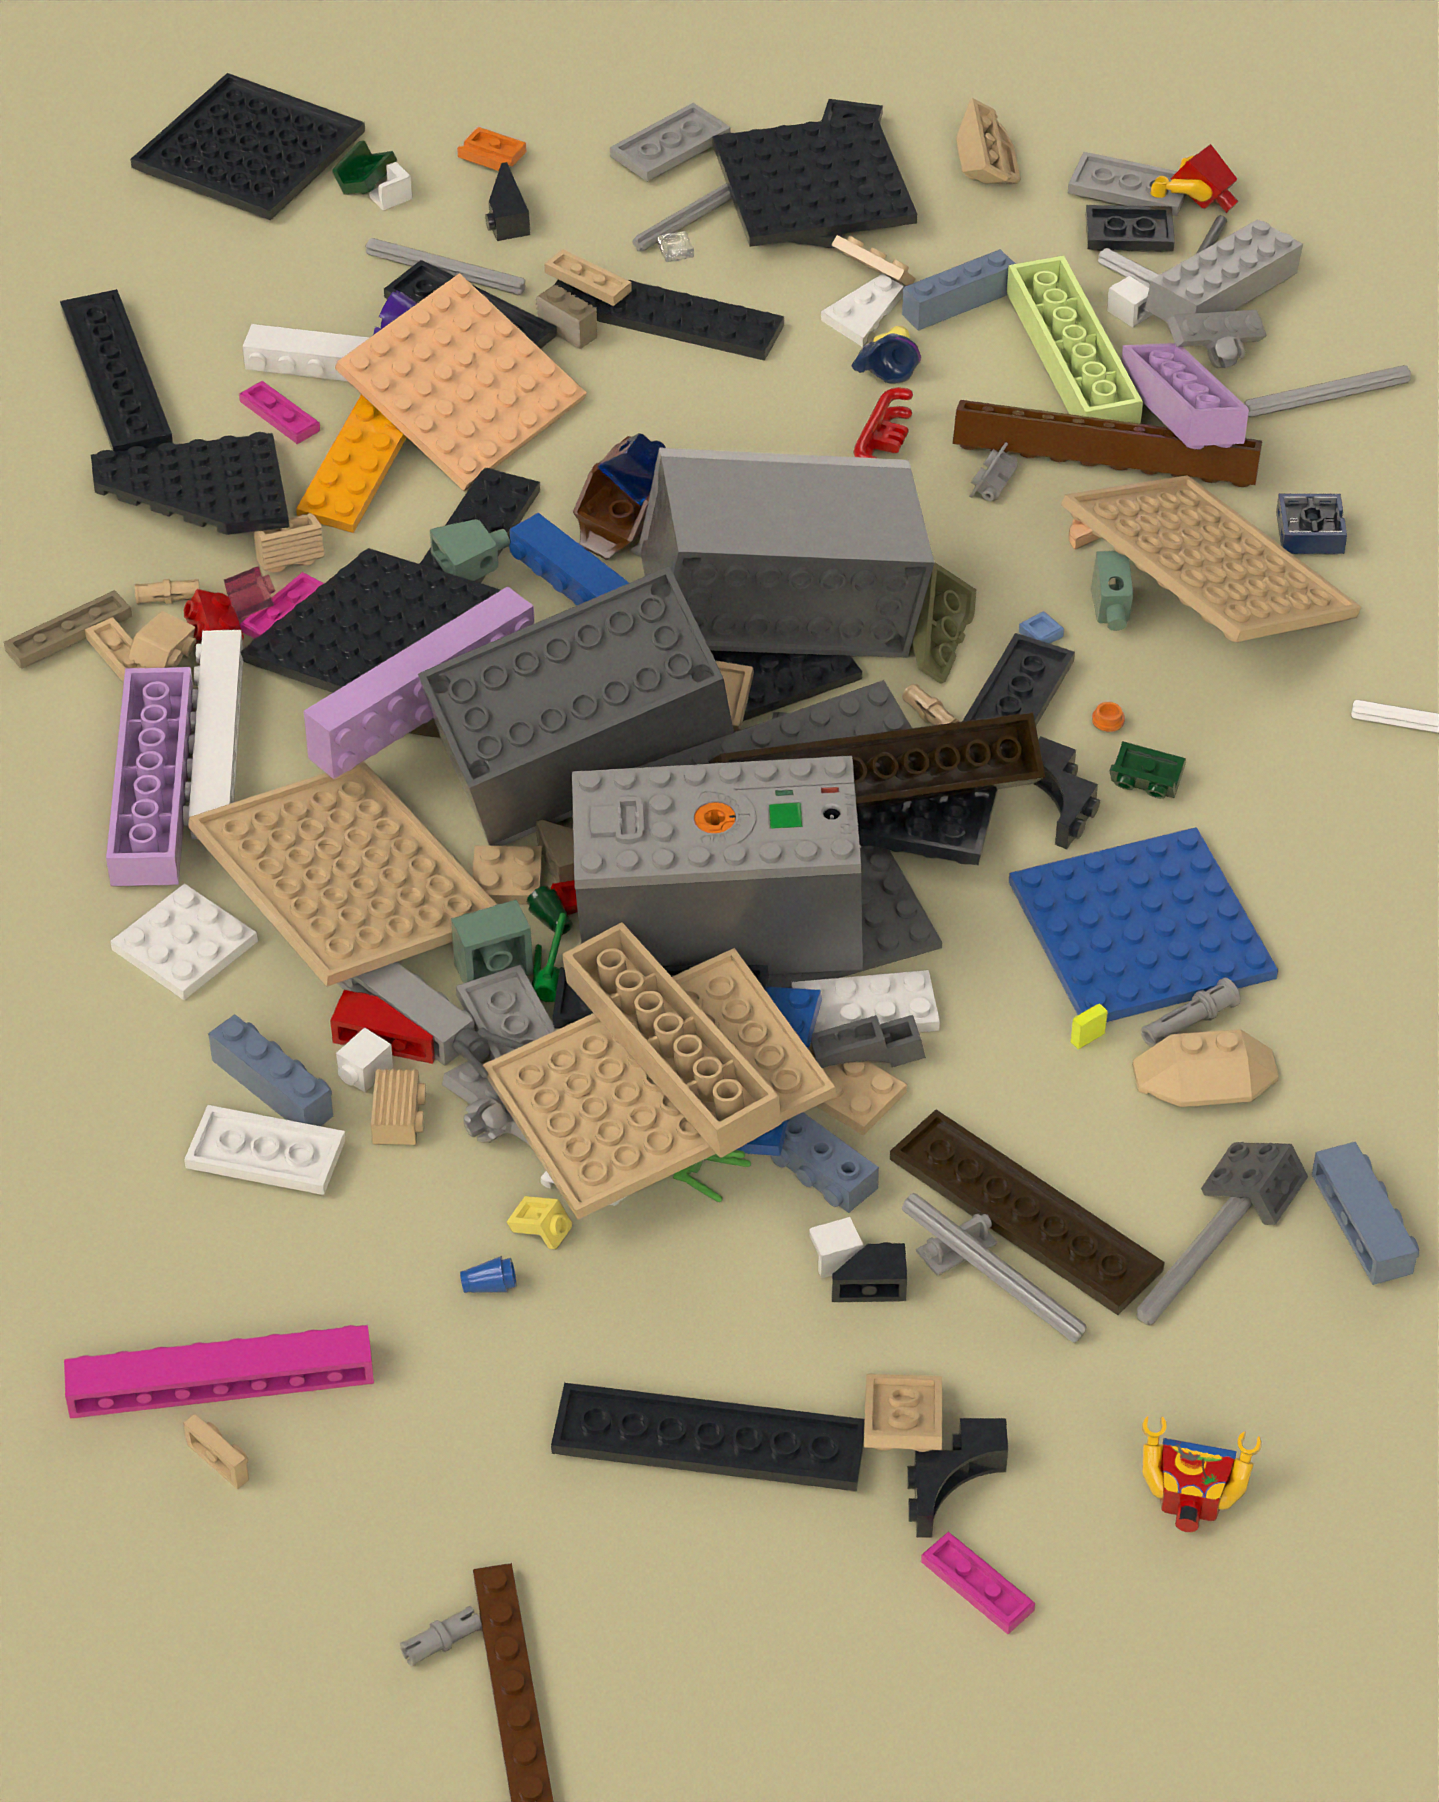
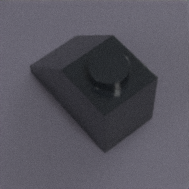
M883 1242L867 1244L832 1274V1302L906 1301L907 1266L905 1243Z

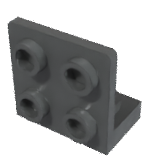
M1235 1142L1227 1149L1220 1162L1201 1187V1190L1205 1196L1250 1197L1263 1224L1276 1225L1308 1178V1175L1292 1144Z

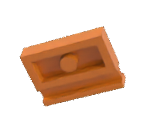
M477 127L464 141V145L457 148L459 158L499 171L501 163L507 162L509 166L513 167L527 152L526 142Z

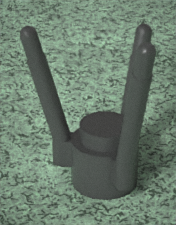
M482 1027L478 1032L471 1028L460 1031L454 1039L453 1047L483 1078H487L489 1074L482 1066V1062L488 1057L490 1052L488 1041L513 1049L522 1047L525 1044L492 1034Z

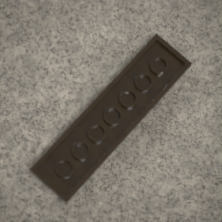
M937 1109L890 1150V1160L971 1216L986 1214L992 1223L990 1229L1116 1315H1119L1164 1270V1261Z

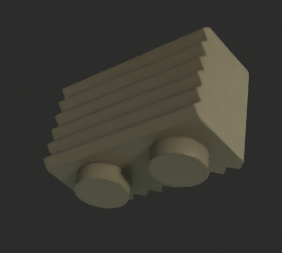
M553 285L537 296V317L557 326L558 336L580 349L597 338L596 307L588 305V302L575 297V295H571V292H567L562 287H558V285Z

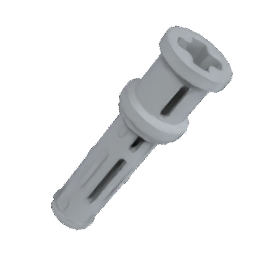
M1223 977L1213 988L1207 991L1200 990L1196 992L1192 997V1001L1142 1027L1141 1035L1148 1046L1153 1047L1169 1035L1177 1034L1198 1021L1212 1020L1216 1018L1217 1013L1229 1006H1238L1241 1001L1240 993L1230 979Z

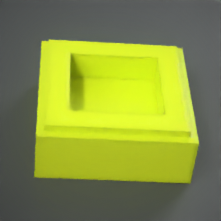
M1100 1003L1073 1018L1070 1042L1078 1050L1105 1034L1107 1010Z

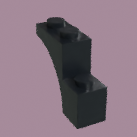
M1040 736L1038 740L1046 777L1033 784L1047 793L1056 804L1060 818L1057 821L1055 845L1068 849L1075 838L1079 839L1083 834L1087 819L1089 817L1094 818L1099 809L1100 799H1097L1098 784L1076 776L1078 765L1075 764V749Z
M960 1418L959 1434H952V1450H930L926 1452L915 1450L914 1466H907V1489H914L915 1498L908 1499V1521L916 1522V1538H932L936 1513L946 1497L957 1487L979 1476L1006 1472L1008 1458L1006 1418Z

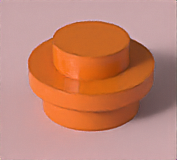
M1103 702L1094 710L1092 722L1096 728L1112 732L1119 730L1124 725L1125 715L1118 704Z

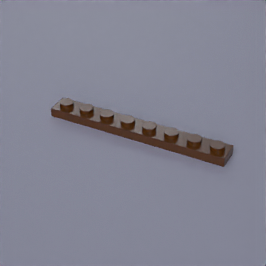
M512 1563L473 1569L511 1802H554Z

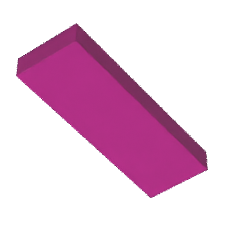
M260 381L239 393V399L243 405L296 444L320 431V422L264 381Z
M304 572L300 573L240 623L242 632L253 639L259 637L274 622L284 617L298 603L305 600L324 583Z
M949 1531L921 1555L922 1564L1006 1634L1013 1631L1035 1611V1602Z

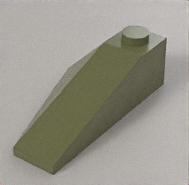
M934 562L912 642L918 669L942 684L946 682L956 659L955 650L958 644L964 641L966 635L963 632L966 625L970 624L974 618L977 590Z

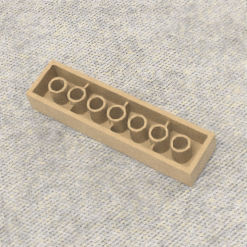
M622 922L562 954L566 980L570 987L720 1158L782 1124L779 1095Z

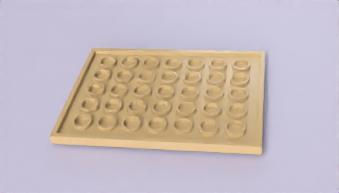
M1188 475L1065 494L1061 506L1067 509L1074 519L1090 527L1093 534L1113 545L1116 552L1127 556L1135 563L1139 570L1147 572L1154 577L1161 587L1169 589L1177 595L1181 603L1192 607L1200 613L1204 621L1214 624L1231 641L1241 642L1332 622H1340L1357 618L1360 612V605Z
M364 761L335 779L331 778L327 773H323L189 817L188 828L326 987L453 942L451 918L497 905Z
M735 948L672 977L779 1095L782 1122L836 1097L834 1084ZM594 1013L482 1065L489 1074L487 1077L488 1081L577 1219L587 1216L716 1154Z

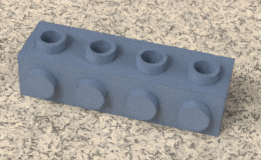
M999 249L903 287L902 315L919 331L1007 296L1008 266L1016 263Z
M234 1014L208 1033L212 1061L285 1120L322 1126L333 1117L332 1091L329 1085L323 1079H317L311 1075L299 1060H292L287 1056L276 1042L268 1041L263 1037L252 1023H246Z
M803 1112L790 1118V1121L787 1123L781 1155H770L777 1166L781 1168L786 1166L797 1175V1178L806 1187L813 1186L823 1194L825 1200L834 1207L840 1206L848 1213L878 1189L879 1167Z
M1356 1141L1317 1151L1311 1175L1372 1285L1413 1274L1416 1259L1419 1257L1418 1243L1413 1236H1409L1400 1211L1397 1208L1394 1209L1391 1205L1384 1183L1378 1181L1372 1171L1369 1157L1366 1154H1362Z

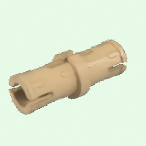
M163 579V582L135 584L136 603L165 601V604H171L173 600L191 599L195 591L200 589L199 579L184 581Z
M911 684L905 689L902 695L903 700L919 712V716L924 722H931L933 725L960 722L943 708V703L938 698H931L918 684Z

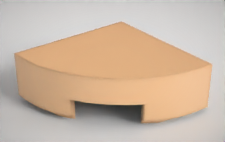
M1073 519L1069 529V541L1074 549L1100 538L1093 534L1092 529L1086 524Z

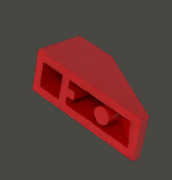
M343 990L330 1019L333 1043L346 1045L362 1029L366 1028L391 1044L392 1056L430 1064L434 1063V1040L430 1033L377 996L364 992Z

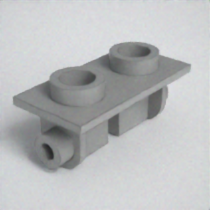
M1005 442L999 452L994 449L991 451L983 463L988 468L985 470L981 467L971 481L975 488L969 497L972 498L976 491L982 494L983 498L987 501H992L999 497L1000 492L1018 467L1017 458L1004 452L1008 443Z
M975 1214L971 1220L959 1226L988 1249L997 1244V1241L988 1232V1228L992 1226V1223L986 1214ZM931 1237L927 1240L926 1244L916 1249V1252L937 1276L966 1261V1259L939 1238L934 1239Z

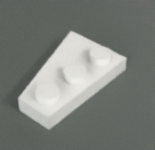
M882 273L822 310L821 321L863 347L867 342L868 335L871 332H875L879 327V321L884 315H888L902 298L904 286Z

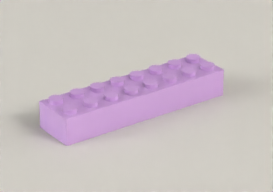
M507 586L304 710L308 758L331 778L335 779L372 755L377 754L391 743L403 738L407 733L423 723L430 721L433 715L418 673L533 625L534 606Z
M191 667L125 669L106 854L111 886L179 885L184 826L183 806H185L186 802L185 782H187L188 778L187 758H189L190 716L191 712H193Z

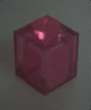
M259 566L224 579L227 595L238 619L274 605L271 596L272 593L276 592L269 574L263 576Z

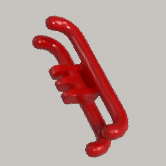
M901 387L891 388L880 396L854 446L853 453L855 457L877 458L873 456L875 449L890 453L899 452L909 433V429L904 425L892 423L890 420L894 418L909 419L912 416V410L904 406L889 407L892 401L898 399L911 400L913 398L912 390Z

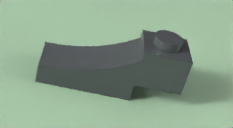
M875 1015L813 1033L811 1038L816 1061L821 1068L861 1061L891 1063L892 1067L926 1058L913 1015L882 1024L879 1023L878 1017Z

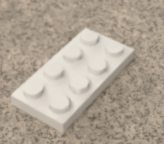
M929 970L791 983L792 988L821 990L822 1002L813 1033L877 1015L880 1024L913 1015L919 1032L939 1031L940 1021Z
M207 1105L185 1156V1167L187 1169L324 1195L346 1140L345 1131Z

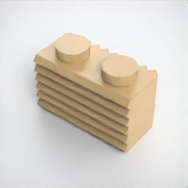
M312 513L296 516L295 518L290 517V527L254 532L257 561L264 571L280 572L286 566L293 564L311 565L315 562V559L325 556L322 527Z
M161 610L155 618L150 620L144 628L142 627L136 633L128 658L130 661L134 660L136 664L140 663L141 667L146 666V668L177 667L182 655L189 656L194 649L196 639L193 638L196 628Z
M376 1070L371 1119L373 1144L416 1145L417 1132L424 1131V1111H419V1105L426 1104V1083H419L418 1070Z

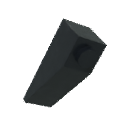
M507 162L501 163L489 199V213L485 214L488 231H493L497 241L530 235L529 210Z

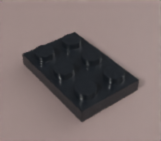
M1086 205L1087 249L1103 251L1105 248L1126 251H1174L1175 240L1171 206Z

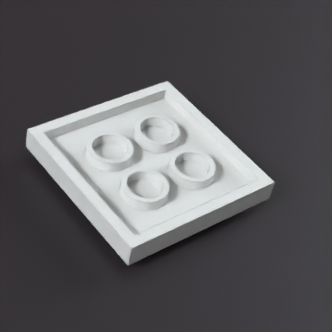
M184 883L110 942L112 951L185 1000L256 944L258 938L257 932Z

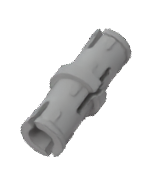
M468 1606L465 1610L442 1622L436 1620L430 1623V1628L405 1642H401L400 1649L404 1658L409 1657L407 1663L410 1666H414L417 1662L440 1650L446 1652L452 1649L454 1642L482 1629L477 1613L472 1616L474 1609Z

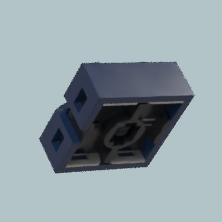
M1278 494L1276 516L1280 543L1284 549L1291 554L1345 553L1347 530L1345 518H1342L1341 494Z

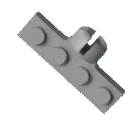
M1257 310L1173 315L1166 320L1176 347L1205 346L1208 349L1211 364L1218 369L1230 367L1236 364L1238 358H1244L1245 349L1242 343L1259 342L1267 336Z
M468 1061L444 1073L442 1085L470 1104L466 1107L468 1113L464 1116V1125L471 1137L478 1136L477 1141L491 1142L504 1133H511L529 1144L488 1079L483 1078Z

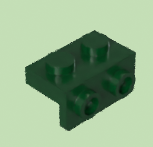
M363 140L359 141L333 168L332 172L343 194L358 192L366 194L376 188L375 184L387 175L386 166L398 160L393 151L371 154L366 142Z
M1122 741L1115 764H1112L1109 770L1111 781L1115 782V785L1122 789L1133 790L1138 788L1145 790L1148 795L1155 798L1164 799L1166 796L1175 798L1186 765V758Z

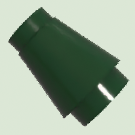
M541 886L528 896L529 912L555 933L561 913L566 914L562 935L572 928L573 923L556 890L550 889L548 886Z

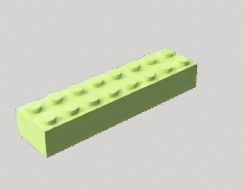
M1065 256L1009 265L1007 295L1069 414L1140 424L1143 401Z

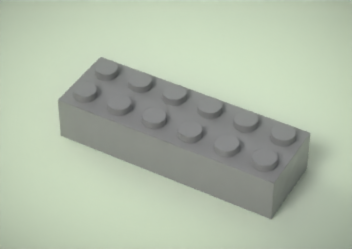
M1257 219L1151 279L1145 310L1164 321L1173 315L1234 311L1297 274L1303 244L1293 239L1291 235L1282 233L1271 227L1267 222Z

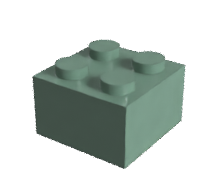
M517 899L451 918L454 965L463 983L521 965L526 976L533 975L531 927Z

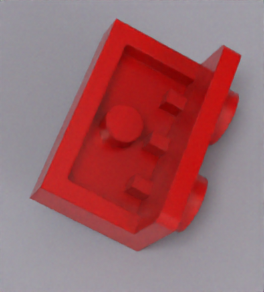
M197 589L191 600L186 602L184 618H186L187 623L196 628L193 638L196 639V644H202L203 631L241 630L242 632L231 596L220 592L214 593Z

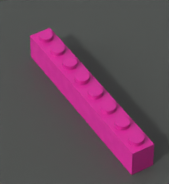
M348 1325L335 1329H313L300 1333L271 1334L264 1337L247 1339L234 1338L229 1341L198 1342L185 1346L156 1347L150 1350L120 1351L114 1354L83 1355L77 1358L64 1359L65 1398L70 1419L374 1384L368 1325Z

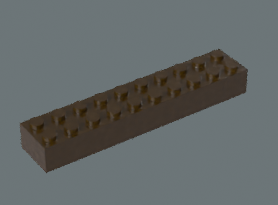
M1033 712L722 753L708 761L709 764L852 756L856 809L1031 785L1046 777Z

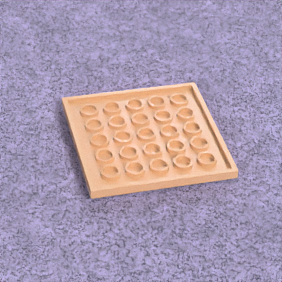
M460 273L338 360L335 369L463 491L473 484L485 467L494 469L584 400L587 393Z

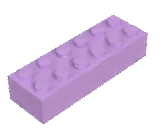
M1175 343L1123 345L1121 362L1143 403L1187 447L1202 449L1204 445H1216L1228 448L1233 444H1244L1249 408L1183 347H1176Z

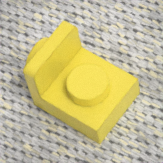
M524 1196L507 1220V1224L512 1232L541 1235L549 1249H557L572 1228V1222L560 1201L552 1198Z

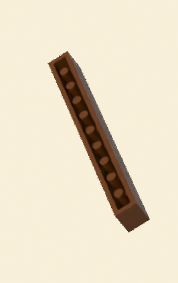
M960 399L956 409L952 444L960 445L961 448L967 450L985 448L990 449V451L994 449L999 452L1006 442L1008 445L1004 449L1005 453H1020L1021 456L1026 458L1044 456L1050 457L1055 462L1073 460L1080 461L1085 466L1102 464L1109 465L1115 470L1139 469L1142 473L1154 475L1158 472L1171 474L1172 477L1188 475L1201 478L1202 481L1208 483L1226 481L1231 482L1234 486L1248 487L1249 485H1256L1263 440L1245 438L1244 444H1233L1228 448L1204 445L1202 449H1192L1187 447L1167 427Z

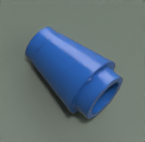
M500 1256L467 1270L460 1271L464 1293H508L509 1288L517 1287L512 1258L503 1259Z

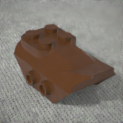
M627 436L618 445H615L606 457L592 467L573 510L580 527L579 544L586 550L607 560L642 533L659 448L663 447L649 440Z

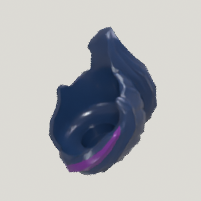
M891 333L876 342L864 345L851 366L854 371L859 373L870 371L885 383H902L910 379L913 371L921 361V355L918 346L909 338Z

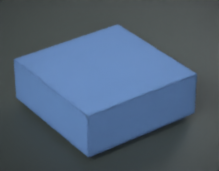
M1043 611L1020 623L1019 633L1050 644L1063 637L1064 628Z

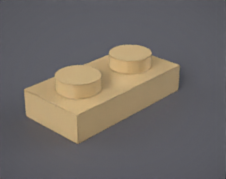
M193 1414L183 1422L187 1445L236 1489H239L249 1481L247 1470L248 1458L238 1445L233 1444L231 1446L223 1439L221 1432L213 1423H205L196 1414Z

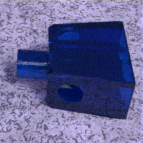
M638 433L614 445L597 467L636 503L642 506L651 492L659 448L666 447L662 442L658 440L651 442L644 434Z

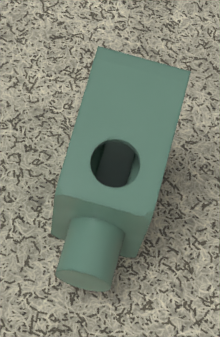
M476 519L430 529L431 553L443 571L472 581L495 571L499 566L498 550L510 545L509 537L504 529L488 533L481 521Z
M1097 551L1091 585L1097 622L1100 624L1108 623V628L1113 631L1124 629L1130 618L1133 600L1130 561L1127 556L1116 551ZM1115 578L1116 584L1108 585L1109 580Z

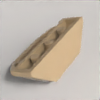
M972 98L968 103L956 137L962 172L972 180L977 179L984 184H1018L1021 178L1014 145L1005 128L997 120L998 115L995 109Z
M1241 1029L1171 1034L1135 1058L1132 1063L1138 1092L1150 1093L1160 1100L1180 1107L1252 1102L1270 1085L1275 1084L1279 1078L1272 1049Z

